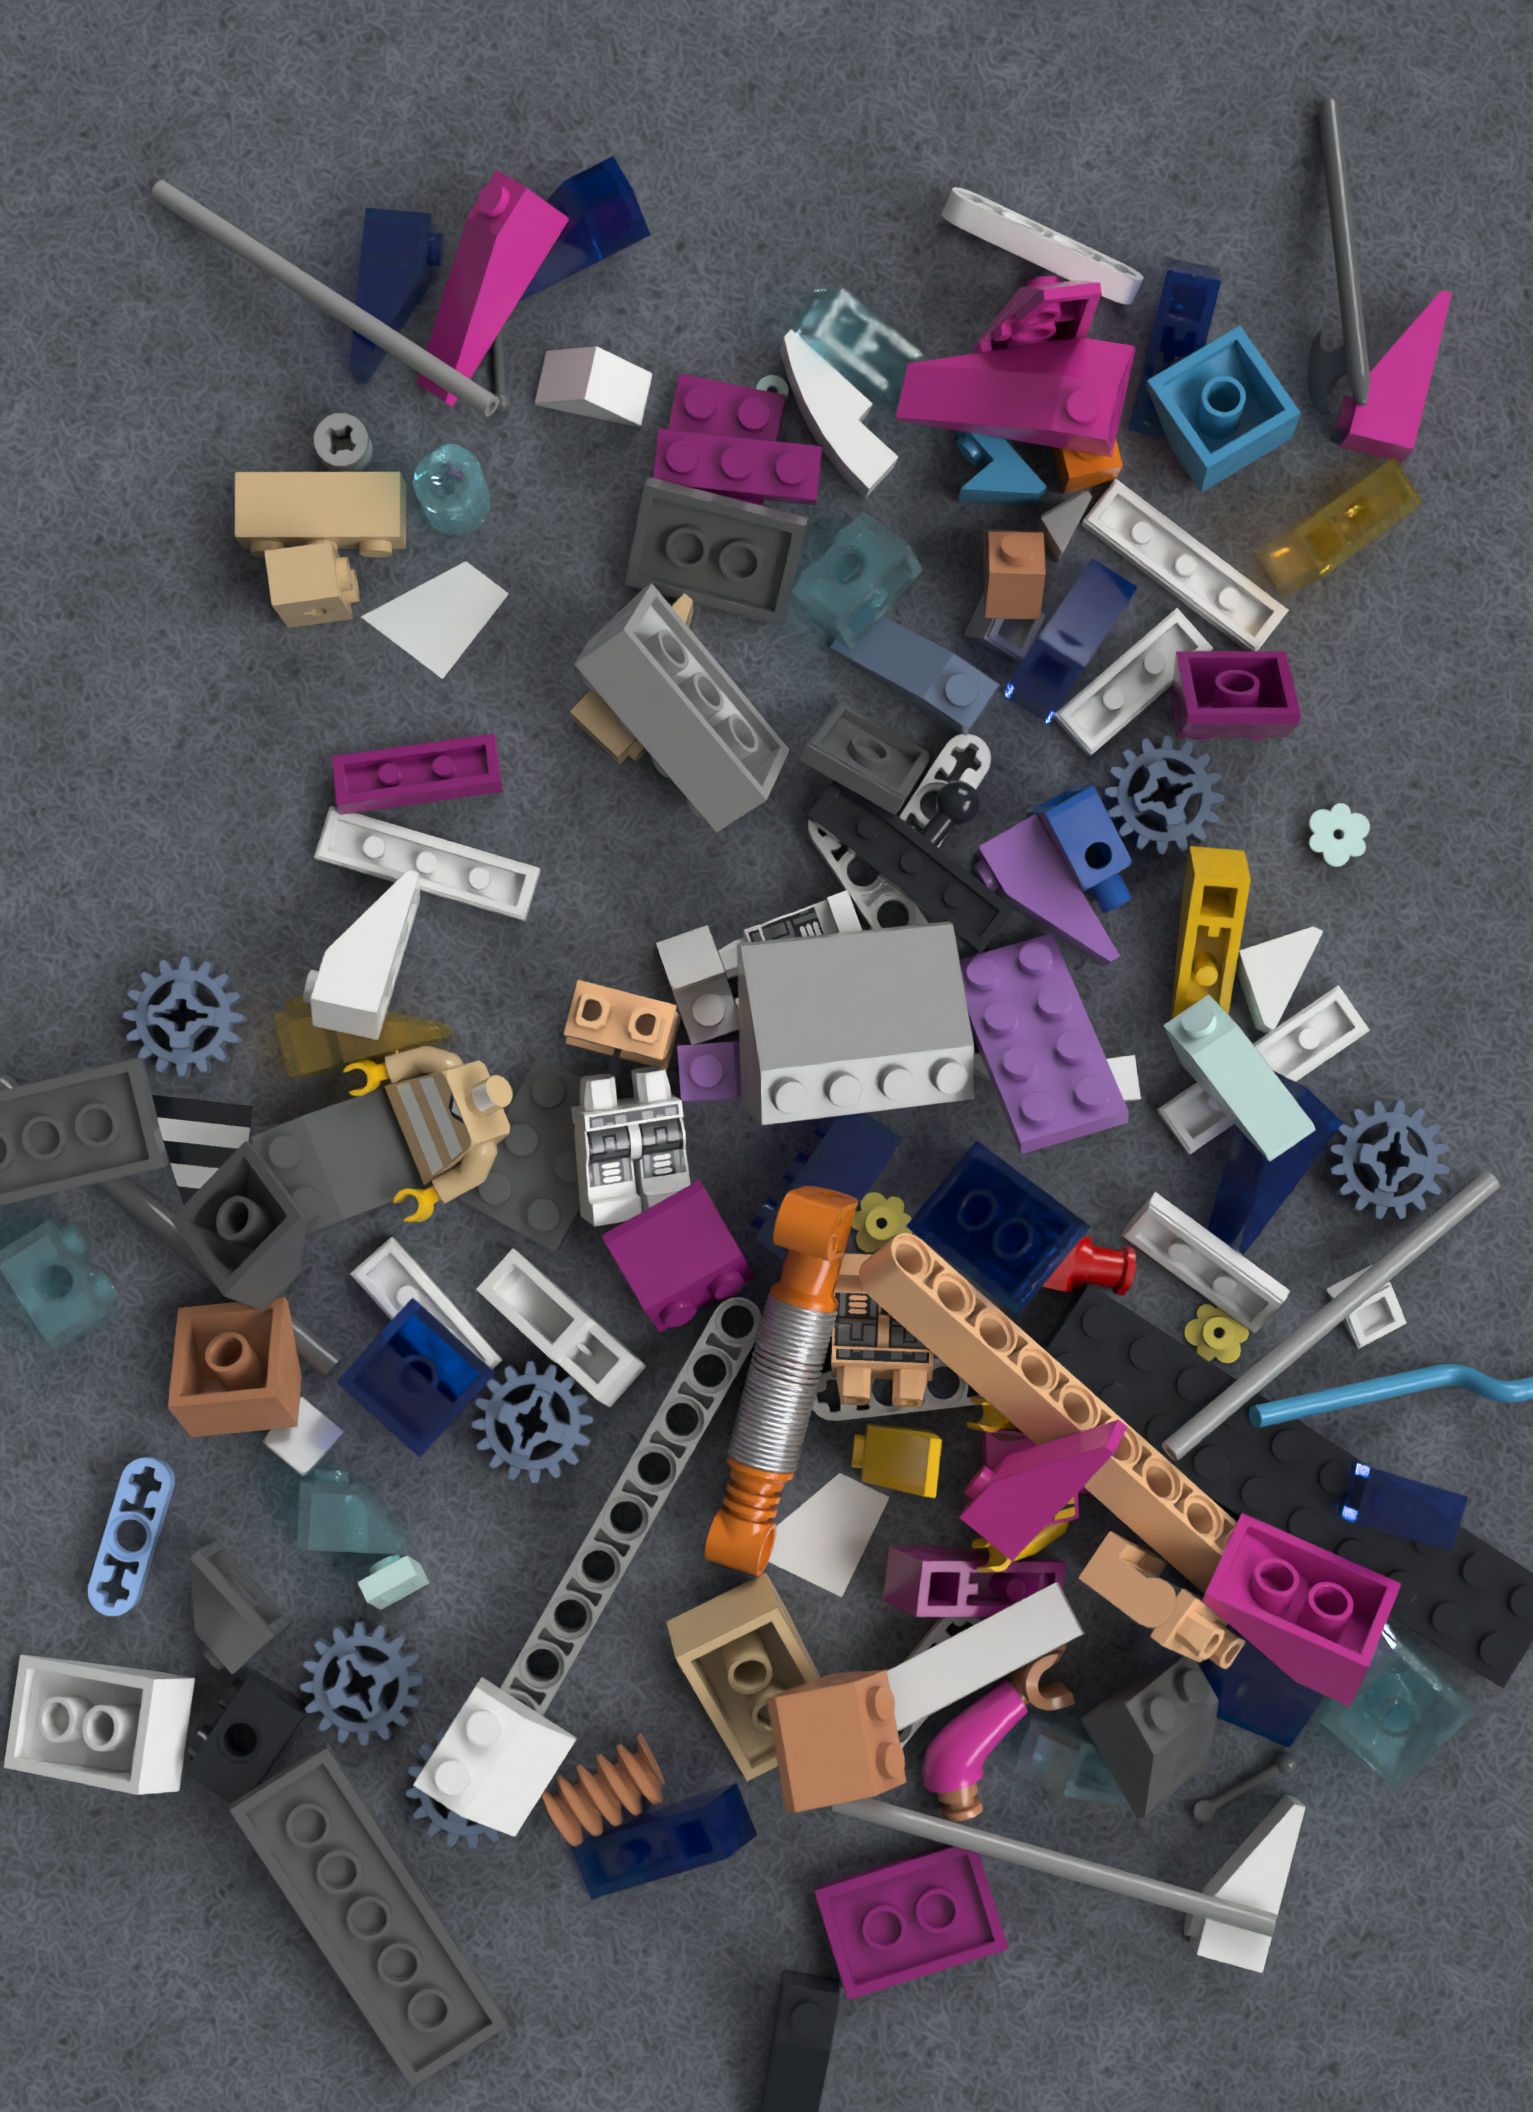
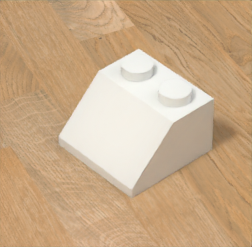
M481 1677L413 1786L458 1815L515 1837L577 1738Z

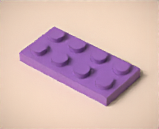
M1052 933L959 960L972 1035L1020 1154L1128 1123L1129 1110Z

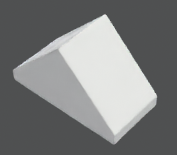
M597 346L546 351L535 405L641 428L652 373Z
M1313 926L1239 951L1236 972L1257 1030L1265 1034L1275 1030L1323 933L1322 930Z

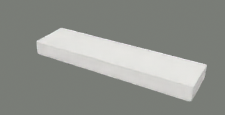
M1117 479L1113 481L1082 521L1081 525L1246 651H1258L1289 611Z
M333 806L329 807L314 856L318 861L392 883L399 880L408 870L419 872L420 891L523 922L526 921L541 872L540 868L357 813L340 815L338 808Z
M1338 985L1280 1024L1274 1031L1261 1037L1253 1045L1287 1088L1370 1030ZM1197 1082L1157 1109V1112L1187 1155H1190L1235 1124Z
M1055 1582L888 1670L890 1690L895 1699L894 1714L897 1731L910 1726L1083 1635L1084 1632L1059 1584Z

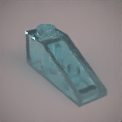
M843 288L814 290L790 328L848 382L896 411L907 364L930 360ZM919 424L929 431H934L936 428L935 426Z

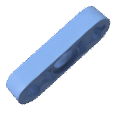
M146 1456L136 1459L126 1466L121 1475L88 1585L89 1601L94 1609L103 1615H122L134 1608L141 1599L175 1486V1475L171 1466L159 1457ZM148 1467L155 1469L154 1478L162 1482L160 1490L157 1489L149 1492L144 1508H155L154 1517L142 1510L124 1509L126 1500L131 1504L138 1503L142 1486L134 1482L135 1474L145 1473ZM125 1520H136L146 1530V1543L139 1551L125 1550L117 1540V1530ZM110 1554L123 1562H139L137 1571L132 1567L125 1569L121 1585L129 1590V1596L119 1598L115 1604L108 1602L109 1592L102 1589L103 1582H109L116 1577L120 1564H109Z

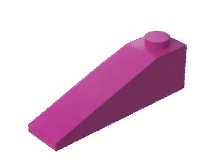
M497 169L488 184L479 193L477 202L466 219L426 350L469 379L569 221L567 216ZM419 373L417 383L451 407L454 406L458 399L457 397Z
M1044 276L1029 281L1028 286L1018 289L973 346L972 354L1078 337L1086 338L1102 294L1100 282L1078 280L1060 282V278L1056 276Z
M1078 337L909 363L906 368L896 419L1112 457L1135 354V346Z

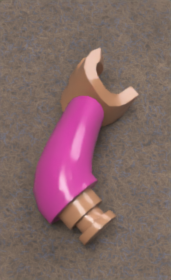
M1065 1644L1009 1673L1011 1682H1008L1006 1678L1002 1679L936 1734L925 1751L921 1768L925 1789L930 1792H936L939 1801L946 1803L942 1807L945 1820L960 1822L971 1819L982 1812L981 1798L975 1796L978 1792L976 1782L984 1775L982 1765L1004 1736L1028 1713L1026 1705L1032 1703L1037 1708L1049 1711L1075 1704L1072 1692L1061 1681L1048 1686L1038 1687L1041 1674L1059 1662L1067 1647Z

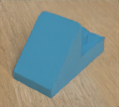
M955 430L954 433L959 437L955 440V444L965 459L973 466H977L981 462L985 467L960 489L959 502L1035 506L1042 500L1047 486L1004 438Z

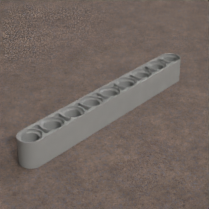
M741 1296L730 1297L722 1301L716 1308L503 1682L501 1690L514 1698L523 1700L529 1708L543 1716L753 1347L760 1331L762 1314L758 1306L750 1299ZM740 1305L746 1307L752 1313L754 1325L747 1335L735 1338L729 1336L724 1331L721 1318L728 1308ZM713 1354L724 1361L726 1375L720 1383L708 1386L697 1380L694 1374V1365L703 1355ZM677 1403L691 1405L698 1414V1425L689 1433L680 1434L674 1432L667 1423V1412ZM649 1452L661 1453L670 1462L671 1472L666 1479L660 1482L648 1481L639 1470L640 1459ZM622 1501L635 1503L643 1513L641 1525L634 1530L626 1531L620 1529L614 1524L612 1519L613 1507ZM602 1550L612 1556L615 1562L613 1574L605 1579H596L590 1576L584 1567V1559L588 1553ZM573 1599L579 1601L584 1606L587 1612V1620L583 1625L570 1628L564 1626L559 1621L556 1609L559 1603L565 1600ZM537 1649L550 1650L559 1661L558 1671L551 1676L537 1675L529 1665V1655Z

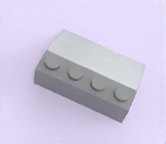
M951 922L737 944L741 1106L761 1125L974 1099V1043L955 932Z

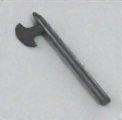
M1336 99L1323 100L1318 103L1317 108L1344 345L1329 352L1321 329L1314 337L1310 347L1308 386L1311 399L1316 409L1322 414L1331 413L1332 393L1339 379L1348 374L1350 388L1359 406L1367 404L1371 381L1339 101Z

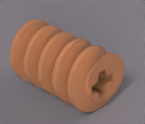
M641 1733L636 1735L638 1753L632 1755L620 1743L616 1745L618 1763L612 1765L600 1753L596 1755V1774L592 1775L580 1763L576 1765L577 1784L572 1786L562 1774L556 1776L557 1794L552 1796L546 1789L542 1793L545 1806L559 1833L572 1846L577 1847L583 1842L582 1826L595 1837L603 1832L602 1815L612 1825H620L623 1822L622 1805L632 1815H640L643 1812L642 1795L655 1806L663 1802L662 1785H665V1781L657 1761Z

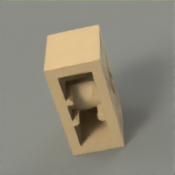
M331 541L264 551L271 604L288 628L353 619L351 603L360 602L355 569H350L348 557H340Z

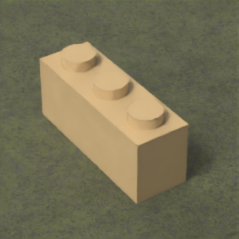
M235 472V538L243 549H250V555L265 558L264 551L330 541L337 552L338 549H359V554L365 557L392 556V549H406V483L401 472Z

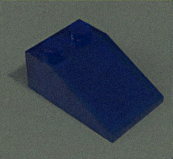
M977 1140L906 1225L908 1229L938 1255L1017 1316L1091 1228L1084 1220Z

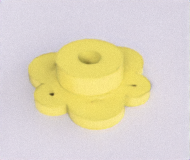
M870 1192L862 1198L860 1204L861 1211L855 1212L852 1227L859 1230L856 1235V1243L865 1252H875L898 1234H912L914 1230L912 1218L908 1214L903 1213V1201L899 1197H890L886 1200L878 1192ZM879 1218H884L887 1222L886 1227L883 1229L878 1228L876 1225Z
M1210 1304L1201 1305L1197 1310L1198 1319L1189 1321L1185 1326L1184 1335L1186 1340L1190 1344L1197 1346L1196 1353L1208 1361L1215 1357L1223 1363L1236 1361L1241 1353L1239 1343L1246 1341L1249 1336L1248 1328L1218 1306L1214 1308ZM1219 1327L1222 1329L1223 1334L1221 1337L1216 1338L1214 1330Z

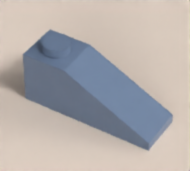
M861 603L829 648L957 736L961 734L966 736L970 733L995 696L1000 685L951 651Z

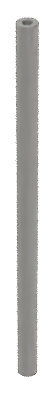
M160 180L154 185L151 192L152 199L486 417L491 416L496 411L499 405V398L166 181Z
M1488 1171L1480 1174L1164 1441L1162 1447L1165 1452L1175 1461L1183 1457L1500 1187L1496 1177Z
M864 1798L832 1806V1812L1272 1937L1275 1929L1277 1914L874 1799Z

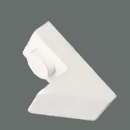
M708 925L656 943L691 1045L702 1044L739 1031V1013Z

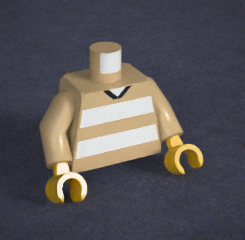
M422 1046L384 1057L385 1063L378 1065L370 1060H360L346 1066L343 1070V1073L359 1068L367 1075L368 1081L365 1087L349 1091V1094L354 1096H361L377 1089L382 1080H391L392 1084L384 1088L424 1184L433 1183V1186L426 1190L403 1189L395 1195L394 1204L406 1202L413 1196L418 1200L417 1212L412 1216L406 1217L403 1220L405 1222L425 1221L432 1215L434 1203L442 1200L446 1204L483 1183L488 1177L497 1156V1144L510 1133V1124L503 1109L512 1100L513 1093L508 1081L499 1075L490 1076L486 1065L480 1060L463 1064L458 1054L432 1046Z

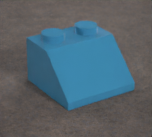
M1240 325L1150 378L1146 384L1170 448L1200 493L1292 439L1301 413Z

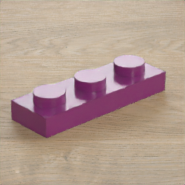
M658 429L653 478L722 496L816 506L822 446Z
M495 733L332 756L336 805L340 815L503 792L498 743Z

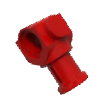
M1034 1219L1029 1235L1024 1242V1254L1018 1276L1031 1282L1033 1285L1065 1292L1073 1291L1074 1288L1080 1289L1086 1282L1109 1287L1113 1294L1124 1296L1130 1289L1134 1279L1136 1252L1134 1248L1122 1246L1119 1250L1093 1245L1091 1236L1068 1226Z

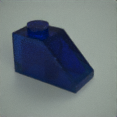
M1357 1462L1341 1517L1402 1538L1453 1551L1468 1497Z

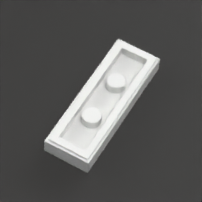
M1176 608L1061 708L1053 718L1084 753L1091 757L1173 685L1176 651H1212L1213 647L1181 611Z
M1156 1192L1130 1220L1121 1236L1253 1333H1256L1278 1310L1290 1292L1278 1281Z
M394 1237L388 1239L350 1273L460 1398L503 1361L499 1354Z

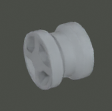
M335 413L325 417L318 424L314 433V446L323 465L330 472H362L369 465L373 456V445L365 426L357 417L347 413ZM350 433V436L348 438H343L341 440L335 437L337 436L339 438L342 436H347Z

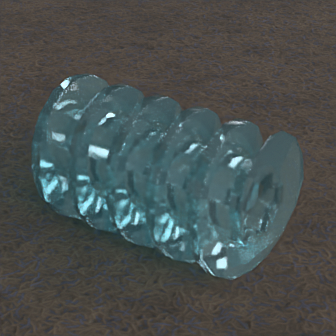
M446 443L434 449L420 461L414 472L413 486L428 522L435 530L447 536H463L474 532L484 523L490 511L491 501L479 461L469 450L457 444Z

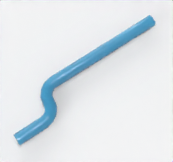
M1440 1364L1251 1406L1249 1409V1419L1255 1428H1260L1441 1386L1462 1387L1495 1402H1522L1533 1399V1376L1512 1381L1498 1380L1465 1365Z

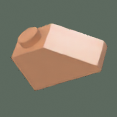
M983 529L985 618L1040 619L1046 576L1044 533L1038 530Z

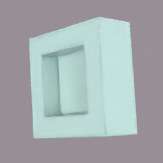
M392 1555L382 1559L369 1569L370 1576L358 1582L367 1603L380 1610L429 1584V1580L420 1563L408 1555L403 1558L400 1555Z

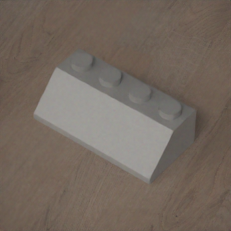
M652 583L649 584L588 641L574 665L580 671L585 685L592 692L600 694L616 713L617 721L622 729L629 735L635 736L649 752L656 769L663 776L671 778L682 791L693 813L699 818L705 819L717 833L767 801L790 750Z

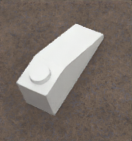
M408 870L325 951L319 971L310 970L305 984L303 1000L304 1003L311 1004L313 1026L375 1040L379 1039L419 906V872Z
M1285 1794L1203 1888L1202 1893L1278 1915L1305 1806L1296 1797ZM1187 1913L1184 1934L1191 1936L1189 1943L1197 1955L1263 1973L1272 1937Z

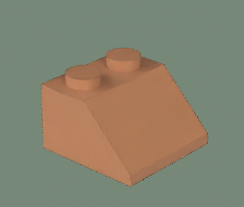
M276 1297L264 1311L240 1302L178 1308L168 1409L190 1437L298 1427L302 1376L289 1304L285 1297Z
M887 1670L832 1673L766 1698L786 1813H796L874 1797L906 1783L904 1771L905 1757L899 1743L894 1714L895 1699L890 1690Z

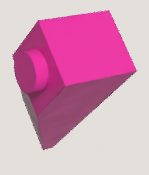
M1441 290L1371 370L1368 400L1365 406H1359L1354 395L1352 397H1343L1335 428L1344 430L1340 447L1401 463L1413 451L1452 292Z
M1118 1419L1009 1454L993 1471L986 1466L982 1467L964 1490V1493L970 1497V1500L959 1518L1013 1561L1113 1456L1127 1426Z

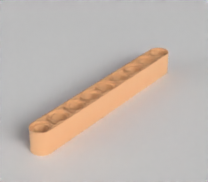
M909 1233L898 1234L861 1264L859 1278L866 1293L1036 1445L1118 1419L1123 1422L1127 1429L1115 1453L1083 1487L1200 1591L1206 1593L1237 1524L1229 1514L921 1239Z

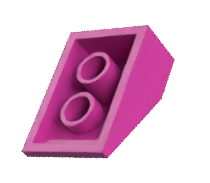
M1241 1513L1202 1601L1295 1682L1347 1706H1351L1368 1670L1401 1583Z

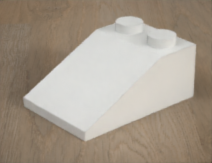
M20 1655L4 1768L136 1795L178 1792L195 1678L153 1670Z

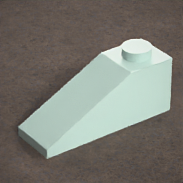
M1209 994L1163 1025L1182 1066L1269 1162L1316 1130L1313 1122L1244 1032Z

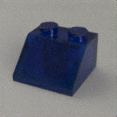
M413 1297L336 1382L420 1458L429 1452L464 1413L496 1372Z
M1228 1623L1226 1627L1245 1640L1244 1646L1227 1669L1218 1666L1209 1658L1203 1659L1200 1665V1669L1219 1700L1216 1717L1290 1748L1321 1704L1324 1695L1295 1682Z

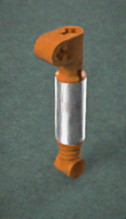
M803 1186L791 1190L787 1193L781 1204L774 1227V1245L786 1248L788 1252L783 1263L781 1279L778 1283L771 1286L770 1293L767 1296V1304L762 1316L763 1320L760 1323V1331L756 1339L757 1344L754 1346L755 1351L752 1354L754 1357L751 1358L752 1363L749 1366V1374H747L744 1386L745 1390L742 1392V1400L740 1401L739 1411L737 1412L734 1424L735 1427L730 1439L731 1443L727 1451L726 1462L731 1469L729 1476L732 1478V1480H728L726 1487L729 1493H725L722 1503L725 1506H722L714 1517L708 1533L704 1555L706 1560L760 1577L764 1572L774 1547L777 1526L772 1518L776 1517L778 1510L776 1504H779L781 1498L779 1491L783 1490L786 1482L793 1479L794 1472L797 1469L799 1455L801 1454L804 1442L803 1439L805 1438L806 1428L811 1416L810 1412H812L813 1401L815 1400L814 1396H816L818 1389L817 1383H819V1376L822 1374L820 1370L823 1369L822 1364L825 1362V1353L828 1351V1343L833 1331L832 1327L835 1324V1316L838 1313L837 1307L839 1302L834 1296V1291L839 1280V1272L858 1200L850 1195L816 1186Z

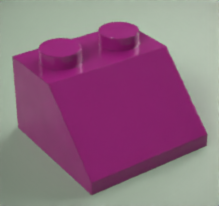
M1176 651L1171 695V713L1176 738L1207 740L1210 738L1244 737L1250 740H1262L1267 737H1287L1300 724L1301 712L1286 651Z
M700 1180L601 1235L641 1306L659 1333L669 1327H678L687 1323L698 1310L718 1299H727L736 1295L742 1290L745 1283L756 1278Z

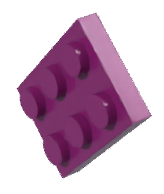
M679 374L668 430L778 441L786 395ZM725 496L760 506L765 504V500Z
M946 1844L814 1886L816 1899L848 2000L1009 1949L980 1855L976 1852Z

